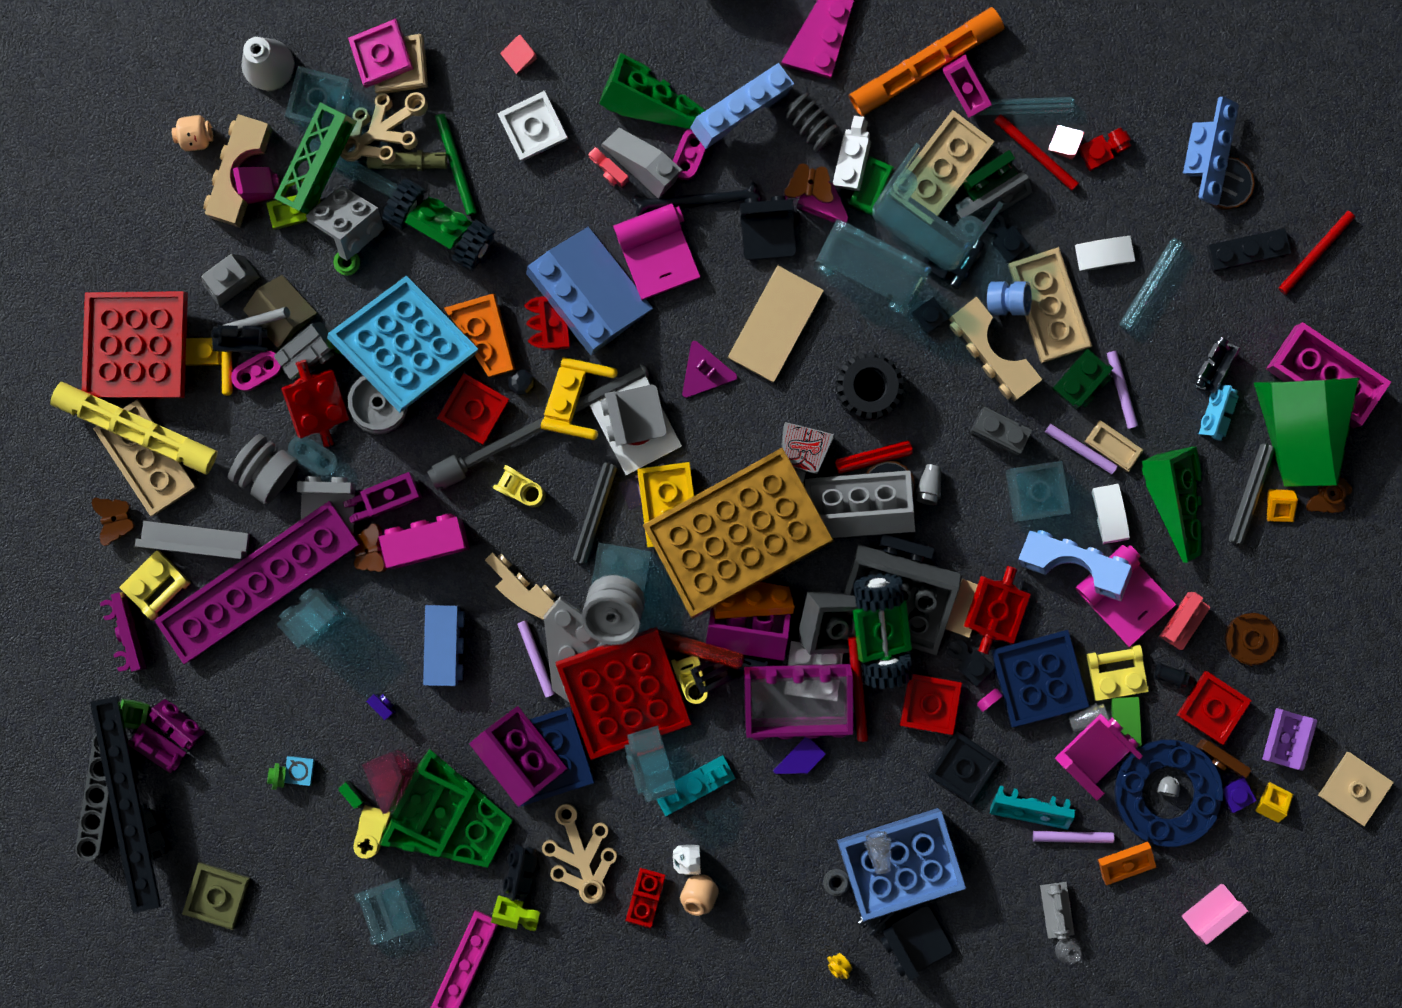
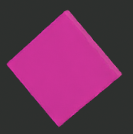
M396 19L348 38L362 84L366 88L414 69L399 21Z

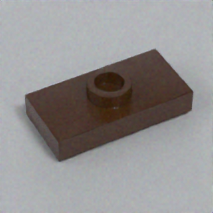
M1202 739L1196 746L1213 758V764L1223 771L1228 768L1244 778H1247L1251 772V768L1208 740Z

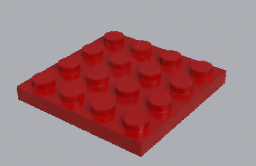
M184 291L85 292L82 391L98 398H185L188 293Z
M657 627L637 633L632 640L623 644H605L555 662L591 760L691 725Z

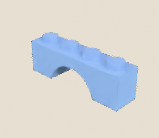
M777 63L698 115L690 129L704 148L707 149L725 137L735 126L754 112L762 108H768L787 96L794 83L781 65Z
M1038 530L1037 533L1029 531L1018 559L1021 567L1046 575L1051 569L1060 564H1078L1087 569L1092 575L1096 593L1118 601L1122 600L1132 575V567L1128 564L1127 560L1117 556H1113V559L1103 556V553L1095 548L1089 547L1086 550L1077 547V543L1068 539L1059 541L1052 538L1053 536L1050 533Z

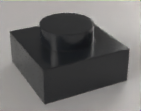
M934 297L911 313L926 334L949 319Z

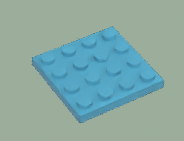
M407 276L330 331L327 339L399 413L478 352V348Z

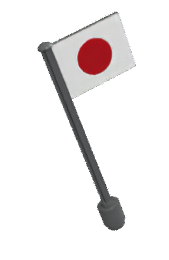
M640 364L638 369L579 398L575 409L576 413L590 406L625 475L682 447L663 409L662 413L666 426V434L664 436L617 447L615 441H609L606 426H611L609 415H603L601 400H605V393L613 391L616 393L650 385L647 380L649 371L642 364ZM544 417L463 459L462 457L457 459L455 455H452L433 465V469L427 471L436 490L442 487L446 489L465 479V472L469 471V467L543 430L541 429V422Z

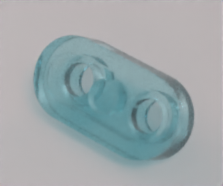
M296 436L290 441L288 453L295 457L298 463L321 476L332 475L337 470L338 458L332 451L308 437L299 438ZM301 445L307 446V452L305 454L299 453V447ZM325 458H328L330 461L327 468L321 466V461Z

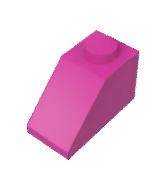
M966 54L942 67L947 80L968 117L992 105Z
M269 167L233 168L238 195L248 204L274 199L281 182L279 175L274 174Z
M829 182L834 197L833 201L829 204L818 201L813 195L811 197H807L805 194L800 196L796 208L845 227L848 215L833 183Z

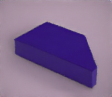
M804 737L776 766L773 772L775 774L808 773L823 758L825 753L810 738Z

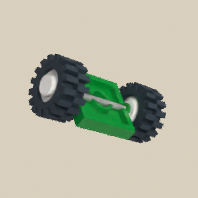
M407 178L402 180L396 187V191H393L391 199L388 200V205L385 206L382 219L400 230L410 225L449 249H452L458 243L452 260L473 271L488 251L487 249L494 238L495 230L478 220L473 222L468 220L464 214L451 210L438 199L428 197L422 202L425 189Z
M882 573L877 574V576H873V574L868 575V578L862 577L861 580H856L854 583L856 607L858 606L859 609L853 610L858 658L863 663L865 683L868 686L872 685L873 688L880 686V689H885L886 686H889V688H894V685L898 687L903 686V683L907 684L909 680L913 679L910 654H906V651H910L912 648L907 603L904 599L902 579L898 575H882Z

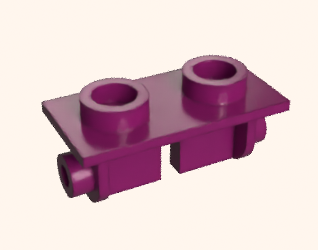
M166 699L152 708L153 711L149 714V717L152 719L151 722L164 733H167L171 727L174 729L170 738L183 749L186 747L190 750L196 744L195 741L205 734L195 721L186 717L175 704Z
M141 723L128 740L131 748L169 773L177 769L181 763L180 760L186 754V751L144 723Z

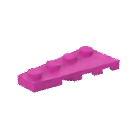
M818 0L783 58L781 65L831 79L854 0Z

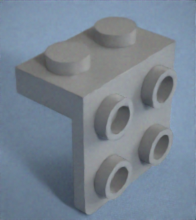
M343 186L338 187L306 215L309 223L334 238L339 256L346 261L384 230L378 207Z
M655 385L604 394L605 400H601L604 416L609 415L611 426H606L609 441H615L616 447L662 437L666 434L658 390Z
M305 477V482L297 481V492L302 493L301 520L326 502L331 501L354 534V523L350 522L349 517L355 514V506L345 508L343 502L355 497V484L347 483L348 478L332 477L331 482H321V477Z

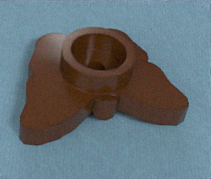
M806 164L798 165L793 173V178L790 179L789 185L784 191L785 196L788 198H798L804 194L807 197L813 195L822 203H831L834 197L831 192V184L829 183L828 169L822 166L815 170L809 169Z
M1339 478L1338 485L1319 486V493L1308 501L1306 510L1328 513L1343 512L1345 509L1344 500L1346 495L1352 492V486L1344 478Z
M92 499V507L102 517L100 521L104 525L100 533V543L103 546L110 545L113 541L120 539L121 536H125L134 529L135 524L129 519L128 514L130 511L129 502L117 499L113 501L111 499Z
M371 524L362 531V534L356 536L360 543L358 547L353 549L356 551V558L354 560L356 569L385 572L387 570L379 541V536H382V529L378 524Z

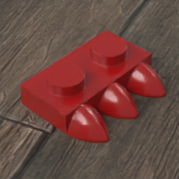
M544 296L529 300L524 307L531 312L539 313V315L529 319L526 325L541 332L533 335L528 340V343L534 347L543 348V351L569 349L568 326L550 305L547 298Z

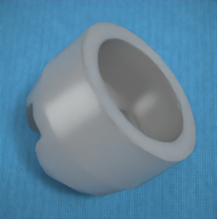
M1170 776L1164 777L1159 783L1157 793L1170 797H1179L1180 784L1175 778Z

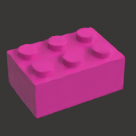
M450 513L436 517L437 522L429 524V521L422 520L411 523L410 529L404 530L400 527H394L384 530L385 535L379 536V541L386 568L396 569L470 550L463 520Z

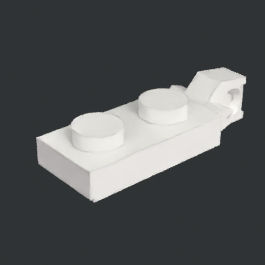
M854 116L851 130L846 129L843 136L833 180L835 188L860 191L871 144L869 140L870 133L866 132L868 122L865 120V117Z

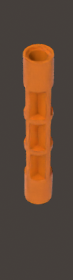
M990 7L953 32L936 40L909 59H905L896 67L850 93L849 98L857 113L863 117L939 68L951 63L952 60L1003 31L1004 24L997 11Z

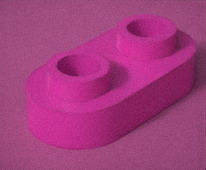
M688 129L683 134L673 158V162L679 167L683 163H687L690 166L688 171L681 170L678 176L681 180H689L696 175L706 151L701 142L697 147L690 145L692 139L698 140L691 129Z
M272 351L261 352L238 365L233 370L231 376L234 386L242 391H251L279 375L282 367L274 358L276 353ZM273 361V368L267 370L265 367L266 362ZM250 374V381L244 383L242 380L243 376Z

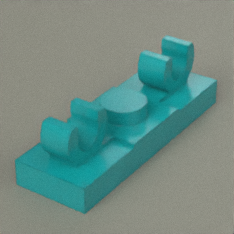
M721 755L656 790L653 794L664 815L667 816L736 778L726 759Z
M1004 786L999 787L990 807V814L1067 830L1075 814L1074 809H1069L1071 805L1069 799L1065 800L1063 807H1059L1055 803V796H1052L1049 803L1041 802L1035 798L1019 799L1017 798L1018 790L1015 788L1011 797L1005 796L1003 793Z

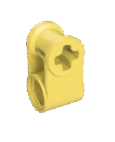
M505 465V472L498 485H494L493 489L532 508L542 505L545 500L544 489L526 478L525 475ZM531 488H536L539 491L538 498L533 502L527 501L526 492Z
M693 652L692 656L678 661L675 659L671 660L685 698L692 704L704 702L708 696V691L699 700L691 699L688 693L690 687L696 685L690 669L700 665L697 653ZM692 664H693L692 667H689V668H687V669L681 670L683 667H686V666H689V665H692ZM703 670L698 672L700 677L703 676Z
M368 805L364 806L353 847L358 857L367 859L378 853L381 847L380 842L391 817V812ZM369 839L373 849L365 853L361 842Z

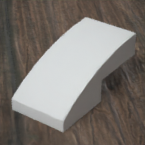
M1131 236L1109 238L1075 245L1080 271L1129 264L1135 261Z
M1119 484L1093 488L1092 495L1098 514L1097 522L1103 544L1129 540L1128 523Z

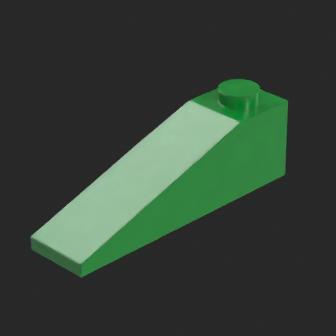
M620 53L604 87L599 105L622 116L690 129L698 115L706 111L686 95L674 93L669 88L670 83L663 79L660 82L650 75L651 69Z
M1197 446L1156 454L1142 461V472L1146 480L1147 489L1183 563H1188L1201 555V522L1197 519V508L1201 506V497L1197 496V481H1201V468Z

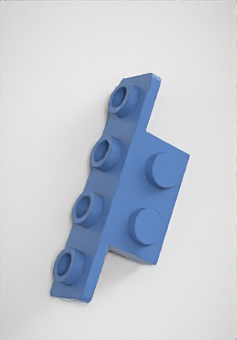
M1226 97L1218 98L1213 122L1193 123L1183 174L1187 176H1202L1199 199L1212 205H1218L1220 202L1236 117L1238 115L1239 104Z

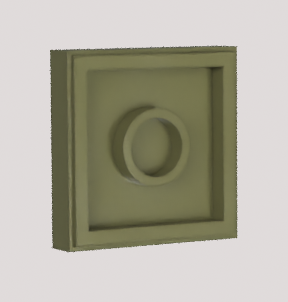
M199 862L182 914L234 930L250 877Z

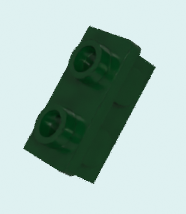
M1010 150L965 178L962 186L973 202L1018 174L1012 165L1015 157Z
M1086 349L1054 385L1052 390L1074 409L1079 408L1081 405L1085 408L1094 399L1095 395L1092 392L1098 385L1103 388L1113 377L1109 374L1113 367L1111 365L1107 366L1089 349Z

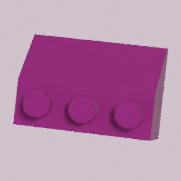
M712 608L705 649L784 661L791 614L715 619Z
M519 706L515 707L469 743L518 807L567 769Z

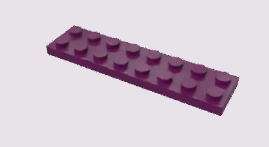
M328 501L154 621L182 663L187 664L351 552L360 543L333 503Z

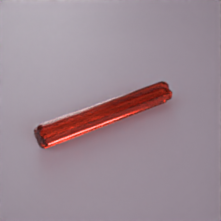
M658 630L664 648L736 669L743 664L744 656L741 653Z

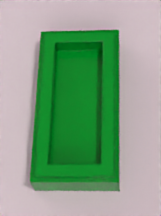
M869 157L865 166L860 191H854L848 206L872 216L894 167Z

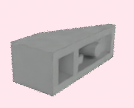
M618 128L601 145L658 199L676 182L682 170L663 151L621 128Z

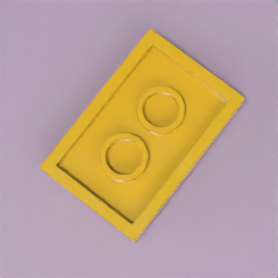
M690 462L637 469L644 524L694 497ZM646 533L647 548L654 547Z

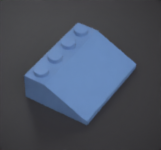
M589 227L550 249L527 267L526 274L543 296L547 298L550 305L562 317L569 329L591 356L653 310V307L646 299L641 300L634 283Z
M938 808L837 840L863 921L966 889L942 812Z

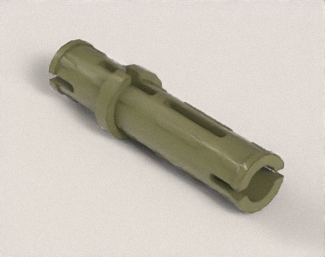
M423 150L411 153L395 152L396 158L390 164L383 163L380 158L367 157L368 169H417L418 171H424V169L430 168L447 169L448 165L447 152L429 153ZM386 152L383 157H388L390 152Z

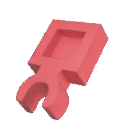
M595 147L588 154L589 158L603 170V177L612 186L617 184L621 188L629 181L628 175L598 148Z

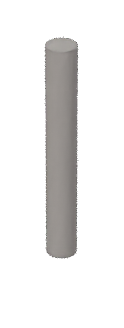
M283 307L224 325L238 326V331H241L243 326H259L290 316V310L287 307Z

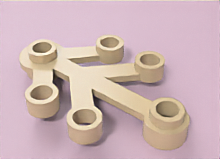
M418 92L411 93L405 99L406 107L383 121L385 112L392 107V101L385 93L377 95L369 131L362 136V128L369 123L370 114L365 108H357L353 112V119L357 122L340 155L341 158L352 162L358 160L361 156L380 158L385 164L392 163L396 158L393 149L390 146H383L381 148L367 146L374 140L402 144L408 150L415 148L418 140L413 132L406 131L401 133L390 130L413 115L422 116L428 109L425 97ZM387 100L384 105H380L381 101ZM421 104L419 108L414 109L416 105ZM361 114H365L364 118L358 119ZM413 138L411 142L405 143L406 139ZM356 147L353 151L349 152L351 148ZM386 152H390L388 157H383Z
M562 804L556 810L555 816L558 823L565 825L574 854L559 847L554 840L545 841L542 845V852L546 856H554L578 868L582 879L567 873L566 868L562 865H556L552 868L551 878L556 882L562 881L578 889L580 897L586 903H598L603 899L606 891L603 879L610 865L616 861L617 853L613 848H605L601 853L602 861L594 876L590 863L601 840L608 834V826L602 822L596 823L592 829L593 835L584 850L575 824L577 810L571 804ZM565 809L570 810L572 813L571 818H563L562 811ZM603 826L605 834L602 836L597 835L595 832L596 827ZM552 843L555 846V851L548 853L545 850L546 844ZM611 851L614 854L613 860L607 861L604 858V853ZM555 869L563 870V877L556 878L554 876ZM590 885H594L597 887V893L591 895L588 893L587 888Z

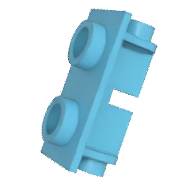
M1220 385L1216 394H1210L1206 413L1201 420L1200 435L1212 436L1211 438L1219 441L1226 437L1231 419L1223 415L1224 412L1233 414L1239 398L1237 395L1238 390L1233 389L1230 385Z

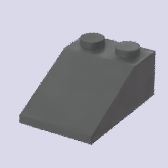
M807 592L797 639L809 654L849 653L848 638L856 637L853 610L859 609L858 606L856 607L855 596L836 592Z

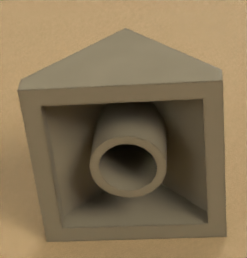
M283 275L259 287L243 309L249 317L283 307L289 308V317L259 325L262 328H267V337L278 349L318 314Z

